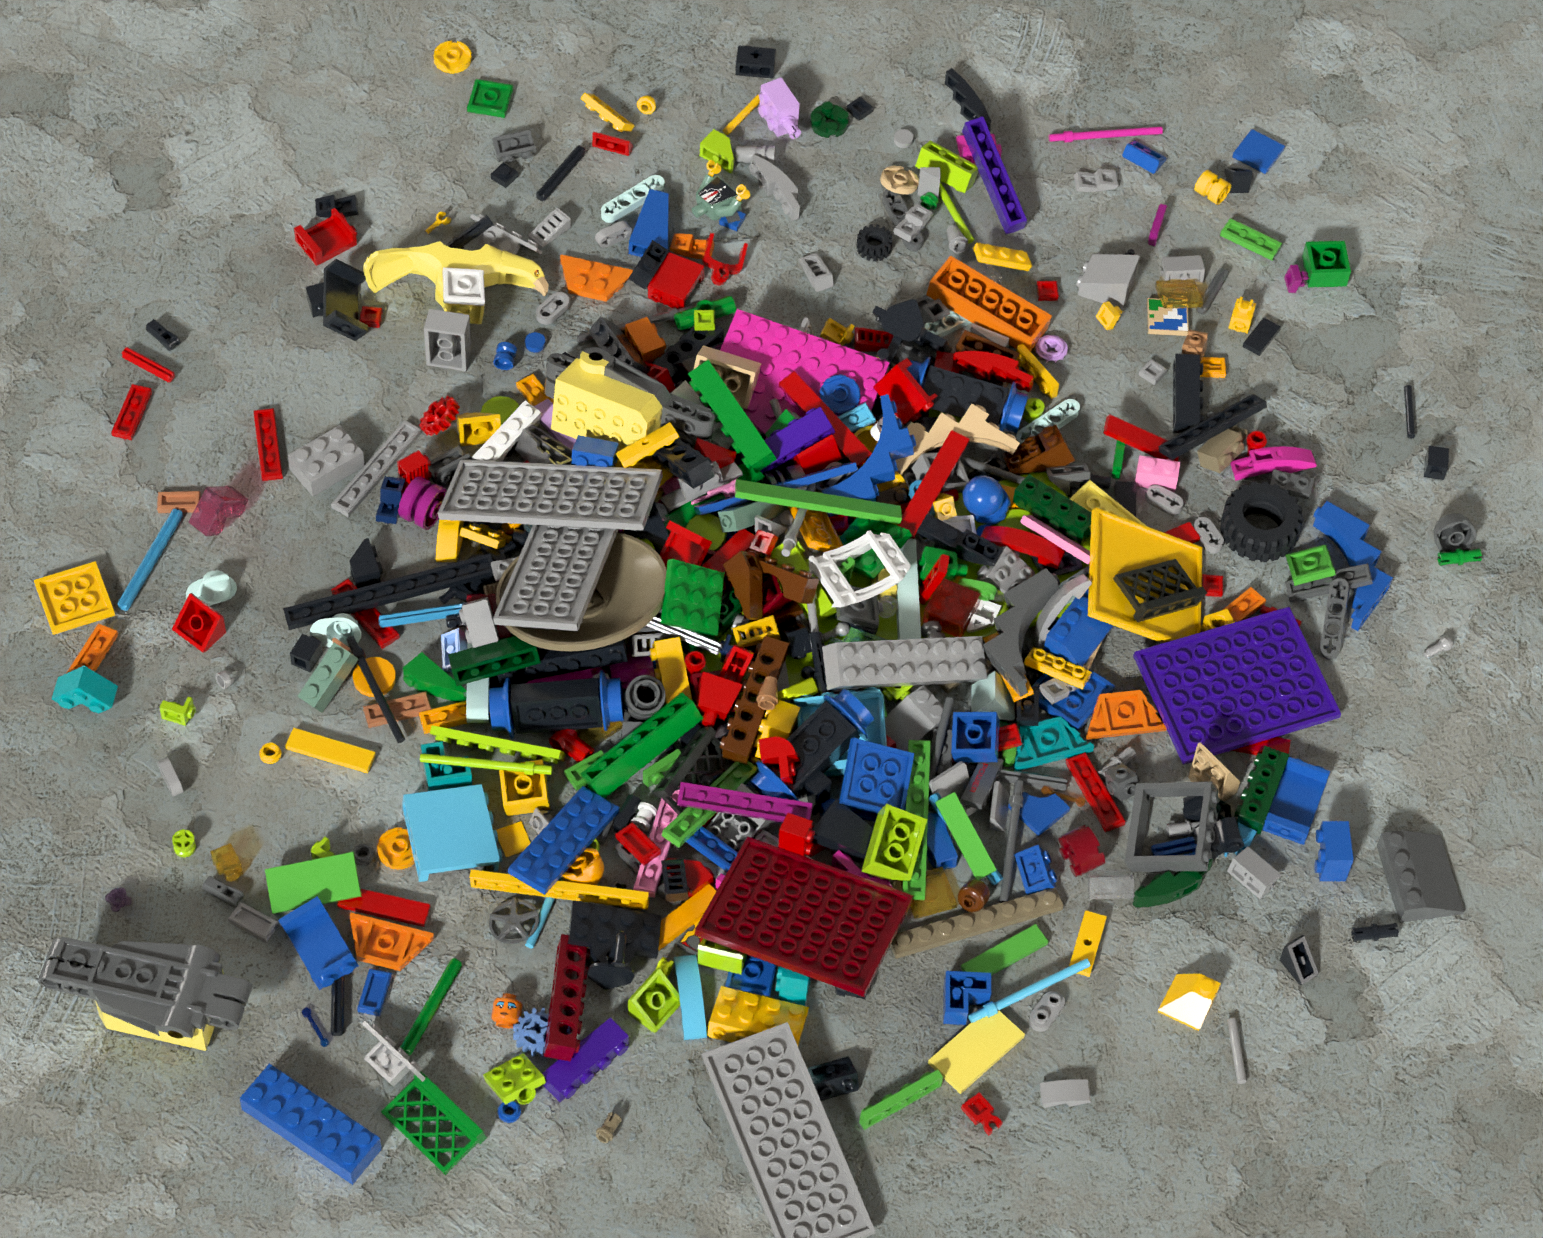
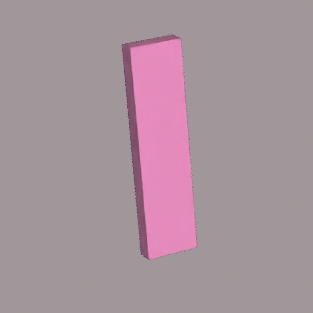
M1024 515L1020 522L1086 564H1090L1089 550L1032 515Z

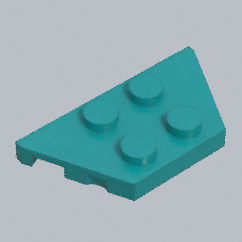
M1061 716L1040 721L1038 726H1021L1019 734L1022 745L1017 746L1014 770L1020 771L1070 758L1084 752H1093L1094 745L1082 739L1080 733L1075 728L1070 727L1068 722Z

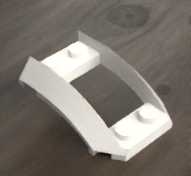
M871 530L842 547L824 552L823 555L818 557H809V570L812 574H816L834 601L832 607H844L874 597L902 581L911 568L910 563L890 534L880 533V535L873 534ZM873 548L890 573V576L871 586L853 591L838 566L846 562L849 556L855 559Z

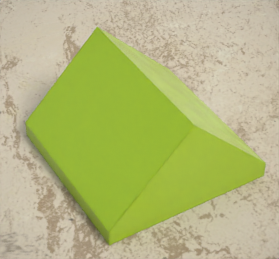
M704 938L701 940L698 946L699 965L742 974L747 954Z
M656 968L628 999V1015L653 1033H656L680 1006L679 993L660 968Z

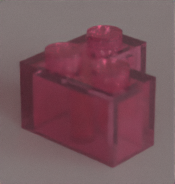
M232 486L206 487L188 522L205 536H217L223 531L227 518L240 517L244 513L248 499Z

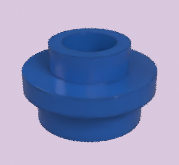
M515 1101L506 1105L502 1102L498 1107V1116L503 1122L513 1123L520 1118L521 1107ZM512 1110L514 1113L507 1115L505 1112Z

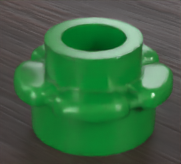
M927 192L920 197L922 207L928 210L936 209L939 200L934 194Z

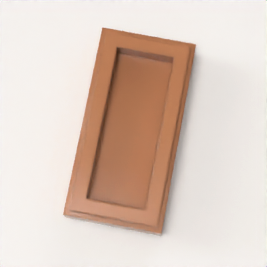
M200 491L158 492V513H171L174 508L181 510L183 513L200 512Z

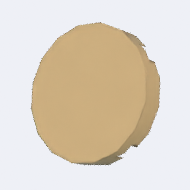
M889 166L882 172L880 181L891 192L911 194L917 190L919 178L913 171H906L902 166Z

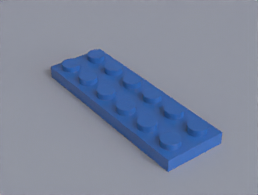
M582 786L508 867V873L545 895L619 812V807Z

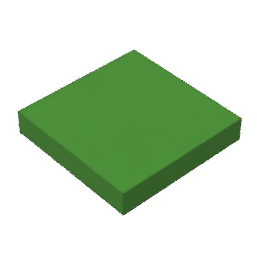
M1327 545L1286 555L1295 586L1336 575Z

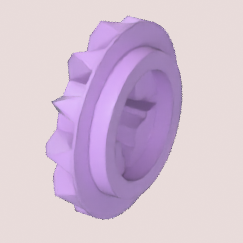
M1046 335L1041 337L1036 343V353L1040 359L1043 358L1046 362L1054 361L1056 363L1057 360H1063L1064 356L1067 355V344L1058 336ZM1048 348H1055V352L1048 351Z

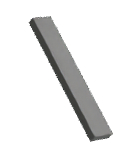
M404 420L331 503V507L349 518L422 434V430Z

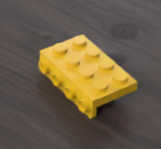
M721 986L709 1020L707 1034L711 1038L732 1043L788 1022L798 1046L809 1007Z

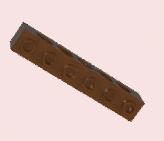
M765 635L762 643H757L755 649L756 660H751L748 668V673H750L749 679H744L741 687V692H743L742 698H737L734 706L736 714L734 717H730L727 725L729 733L727 736H723L720 748L723 749L722 757L742 764H748L759 734L760 724L767 711L761 709L757 701H750L749 698L757 697L763 683L757 682L756 679H765L768 676L779 679L788 654L789 643ZM768 659L771 660L772 663L765 664L763 663V660ZM750 716L752 719L746 721L743 720L742 717ZM740 734L745 736V738L739 740L735 736Z

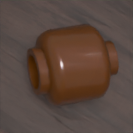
M977 879L967 881L958 893L960 906L968 912L980 911L990 898L988 886Z

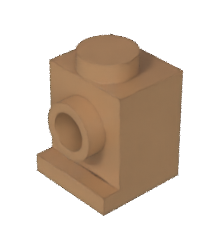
M1188 330L1187 337L1183 343L1182 354L1200 355L1201 362L1207 348L1208 333Z

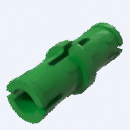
M1480 548L1471 550L1456 549L1453 552H1439L1437 555L1441 557L1437 558L1439 566L1458 564L1459 566L1467 562H1480L1482 560L1479 557L1482 556Z

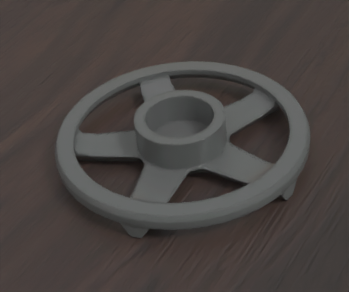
M517 898L498 905L490 913L489 928L492 935L498 941L506 944H516L527 940L534 934L539 924V915L534 905L526 900ZM518 904L528 906L532 912L519 914ZM511 905L509 915L497 914L504 907ZM535 917L534 927L528 934L523 926L524 921ZM494 920L505 923L499 935L494 930ZM510 931L518 932L523 937L518 940L504 939Z

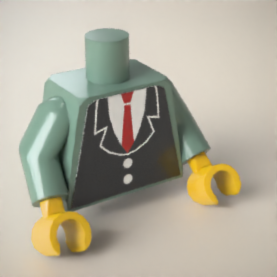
M709 160L707 162L709 173L705 175L696 192L697 205L692 207V212L697 218L706 214L710 219L716 221L721 217L733 216L737 210H741L742 199H748L750 191L743 184H740L735 191L720 177H713L714 174H718L721 171V166L718 163L715 164L713 160Z

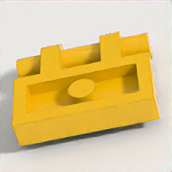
M473 523L469 526L461 527L459 534L462 537L495 549L503 548L506 543L512 541V536L507 535L505 531L490 529L488 525L483 523L481 525Z

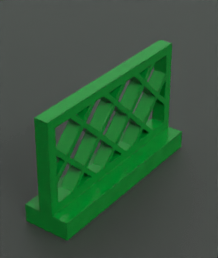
M421 1071L420 1073L426 1079L422 1082L414 1075V1080L381 1113L446 1175L478 1143L481 1144L487 1137L483 1130ZM416 1087L421 1092V1101L408 1102V1094ZM434 1105L437 1108L436 1116L424 1117V1106ZM404 1106V1118H393L389 1113L395 1107ZM408 1106H420V1117H408ZM424 1121H436V1132L423 1133ZM440 1121H451L452 1132H440ZM407 1122H420L419 1133H409L407 1131ZM452 1136V1148H439V1137ZM456 1136H466L470 1140L465 1147L455 1148ZM423 1137H436L435 1148L425 1149L423 1147ZM452 1152L451 1161L444 1167L439 1162V1153Z

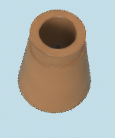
M766 677L756 700L761 709L772 710L778 704V680L775 677Z

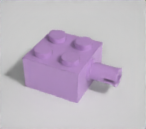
M778 78L762 84L759 94L760 106L758 111L760 116L764 117L767 121L769 129L777 137L787 133L791 139L799 137L801 134V130L798 128L799 102L784 80Z

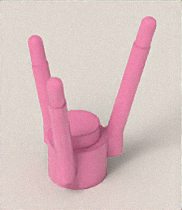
M736 479L707 491L706 495L691 501V504L694 505L722 492L725 497L735 495Z

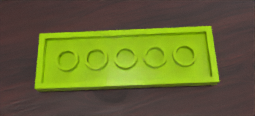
M433 725L430 730V734L435 736V740L442 741L443 743L451 744V741L455 740L457 741L456 744L469 748L476 744L481 750L494 752V748L500 749V753L515 756L517 752L521 753V757L536 760L538 756L543 757V761L552 764H558V761L564 762L565 752L557 749Z

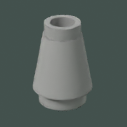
M956 225L949 226L947 228L950 250L957 254L964 252L967 249L968 240Z

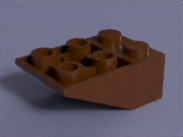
M1056 424L1044 428L1042 432L1035 436L1026 438L1023 443L1019 444L1013 455L1008 452L1002 454L1009 471L1014 474L1044 472L1045 468L1066 466L1075 461L1066 440Z

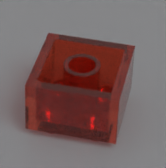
M943 578L925 607L923 623L934 620L939 621L943 632L955 637H963L980 603L981 593Z

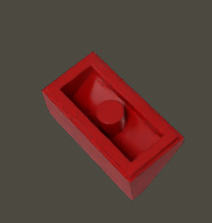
M597 132L592 133L593 147L629 156L633 149V144L630 141Z

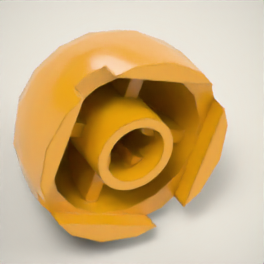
M587 848L561 876L562 880L597 885L604 874V864L598 851L593 848Z

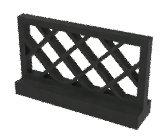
M1176 559L1117 574L1113 578L1136 612L1133 617L1137 623L1195 607L1207 594L1203 587L1196 588ZM1173 567L1177 574L1168 571V568ZM1153 572L1162 574V578L1153 575ZM1140 575L1144 578H1147L1148 581L1144 582L1138 579V576ZM1167 577L1175 580L1176 583L1173 584L1166 581ZM1124 579L1133 583L1132 587L1127 585ZM1152 581L1160 584L1161 588L1151 585ZM1180 583L1186 585L1189 590L1179 587ZM1137 585L1145 588L1146 592L1144 593L1136 589ZM1165 587L1173 590L1174 594L1166 592ZM1150 591L1155 594H1158L1159 598L1157 599L1151 596ZM1135 595L1144 599V602L1139 603Z
M711 726L697 730L652 792L657 798H663L678 815L687 807L677 805L671 796L675 790L680 789V787H677L680 786L681 782H685L686 775L692 774V784L698 785L697 774L714 772L710 771L709 758H716L717 769L722 768V758L724 757H722L721 753L723 749L720 748L721 742L714 736L716 731ZM710 742L715 746L716 755L708 754ZM699 758H703L704 771H697L696 761ZM727 759V760L731 763L730 767L736 762V761Z

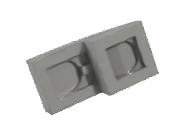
M1097 169L1095 173L1077 171L1074 175L1076 190L1079 192L1106 191L1118 187L1114 170Z
M916 203L906 212L905 219L894 228L893 234L911 242L929 221L933 212Z
M1071 1079L1040 1083L1041 1099L1044 1108L1066 1103L1069 1107L1091 1103L1088 1080Z

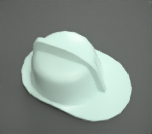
M212 570L187 588L186 599L189 593H192L211 606L231 599L237 591V586L228 574L219 570Z
M339 613L332 618L320 619L313 623L310 628V636L318 638L322 642V647H331L333 638H337L346 646H349L346 639L349 636H354L358 643L361 639V630L358 626V621L352 616Z

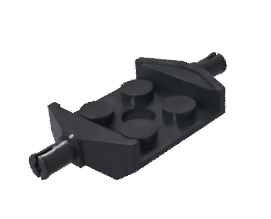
M512 541L500 549H495L481 543V549L468 559L491 554L492 561L508 559L507 555L517 547ZM494 576L450 587L439 599L443 604H446L453 597L467 602V594H484L482 585L499 581H495Z

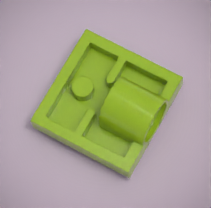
M524 1053L483 1074L486 1083L505 1105L515 1099L520 1104L530 1103L535 1098V1089L546 1083L542 1073Z

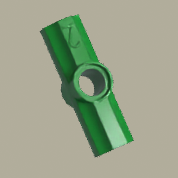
M726 296L714 301L701 300L697 303L696 307L675 313L674 319L678 330H684L694 326V310H714L715 319L735 313L736 306L732 296Z

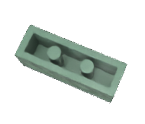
M334 642L297 697L323 713L358 661V658Z

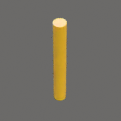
M759 94L723 129L724 134L729 135L760 104Z

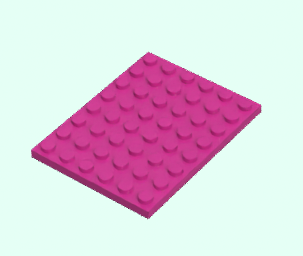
M739 309L736 310L720 351L762 363L747 409H742L748 418L764 433L776 421L770 405V400L772 399L778 400L782 413L787 409L788 411L795 412L800 417L806 416L778 384L793 371L802 378L819 398L821 386L826 379L833 375H845L850 379L852 378L860 388L861 396L858 406L866 402L872 411L878 396L873 386L886 375L890 362H883L879 358Z

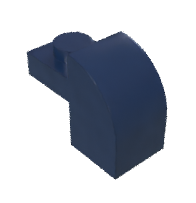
M384 477L380 489V504L376 513L377 522L397 524L398 518H400L398 515L399 503L405 492V479Z

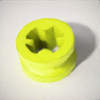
M662 957L656 968H660L668 978L674 962L672 960L668 962L665 957Z

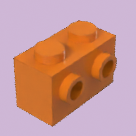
M648 317L625 325V337L644 361L652 363L657 357H661L664 354L666 343L662 337L658 336L655 324L651 323Z

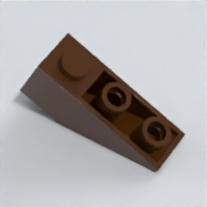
M740 551L724 563L723 566L726 576L734 588V594L741 603L743 614L747 619L759 620L763 618L762 570L754 553Z

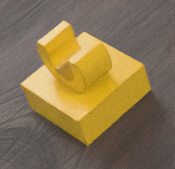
M1110 301L1103 302L1096 318L1106 330H1111L1123 311L1119 306L1114 307Z

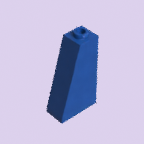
M649 189L629 239V254L642 257L652 240L668 250L669 193Z

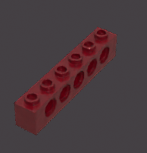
M561 934L556 952L544 1057L571 1062L573 1054L578 1053L580 1040L576 1038L577 1034L580 1035L582 1021H579V1016H582L584 1010V1003L581 1002V998H584L587 985L583 984V980L587 979L589 967L585 966V962L589 961L590 948L567 944L568 935Z

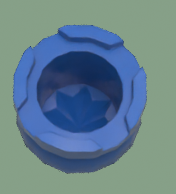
M985 475L977 476L966 483L963 490L964 506L974 516L976 522L994 525L1005 519V514L1011 506L1010 497L997 480Z

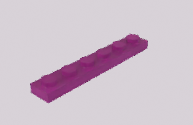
M685 782L680 784L677 801L679 806L783 822L787 813L810 820L813 804Z

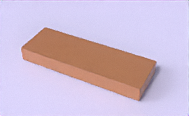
M426 691L387 701L396 721L418 717L419 712L431 709ZM378 703L363 706L368 728L388 724Z

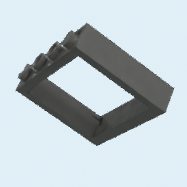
M1212 782L1136 783L1125 855V864L1131 872H1167L1168 870L1208 871L1209 859H1212L1211 843L1215 839L1213 826L1217 822L1216 804L1220 801L1218 797L1219 790L1215 788ZM1203 796L1195 855L1142 856L1151 797Z

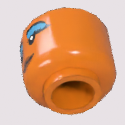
M504 993L503 997L496 998L491 1019L496 1022V1026L512 1029L514 1024H518L519 1017L522 1014V1002L516 999V995Z

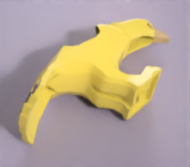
M440 241L422 247L384 249L371 253L363 266L368 287L374 293L410 273L428 277L436 285L435 300L443 307L444 311L469 315L470 324H482L484 306L444 303L443 267L483 270L484 288L496 284H510L533 288L543 296H546L549 287L541 267L533 260L505 250L502 251L488 244H485L480 250L474 251L450 248L443 245Z

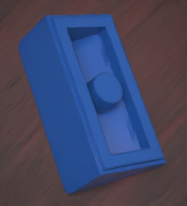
M1136 140L1128 143L1122 154L1127 160L1153 174L1158 171L1167 159L1165 156Z

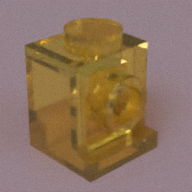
M231 843L210 851L213 865L216 867L219 875H224L226 881H234L243 875L241 862Z

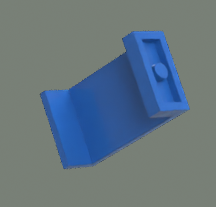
M1289 757L1262 830L1304 845L1330 771L1325 770L1321 766L1305 763L1301 759Z
M318 896L279 919L281 926L289 936L319 990L330 986L335 980L350 974L359 966Z

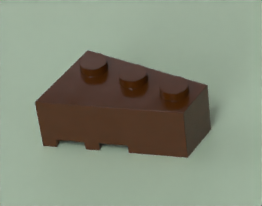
M964 330L956 345V352L982 351L999 354L1019 361L1020 353L967 330ZM992 376L989 383L1002 387H1007L1009 384L1008 382L999 381L995 376Z

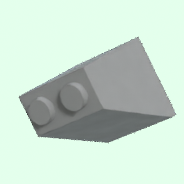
M1092 254L1090 261H1086L1082 271L1084 275H1080L1076 284L1079 287L1078 295L1100 303L1110 301L1114 307L1119 306L1123 310L1135 282L1140 256Z

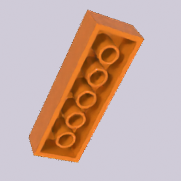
M951 255L930 280L926 293L933 300L940 299L945 307L975 325L1008 337L1010 346L1017 349V346L1024 344L1030 352L1035 347L1037 341L1048 330L1052 315Z

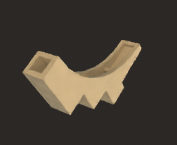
M971 404L960 423H957L956 419L950 414L941 413L929 433L925 431L926 428L921 424L910 422L907 428L909 434H913L916 441V446L913 447L914 455L896 459L897 472L902 476L921 454L941 447L951 430L969 438V442L984 443L998 447L1012 455L1020 443L1012 434H1005L1000 431L996 424L992 422L987 423L986 419L989 414L986 413L985 408L980 405Z

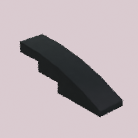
M950 68L946 71L945 85L953 91L952 99L961 106L960 114L968 121L984 117L990 132L991 119L985 106L970 85L953 68Z

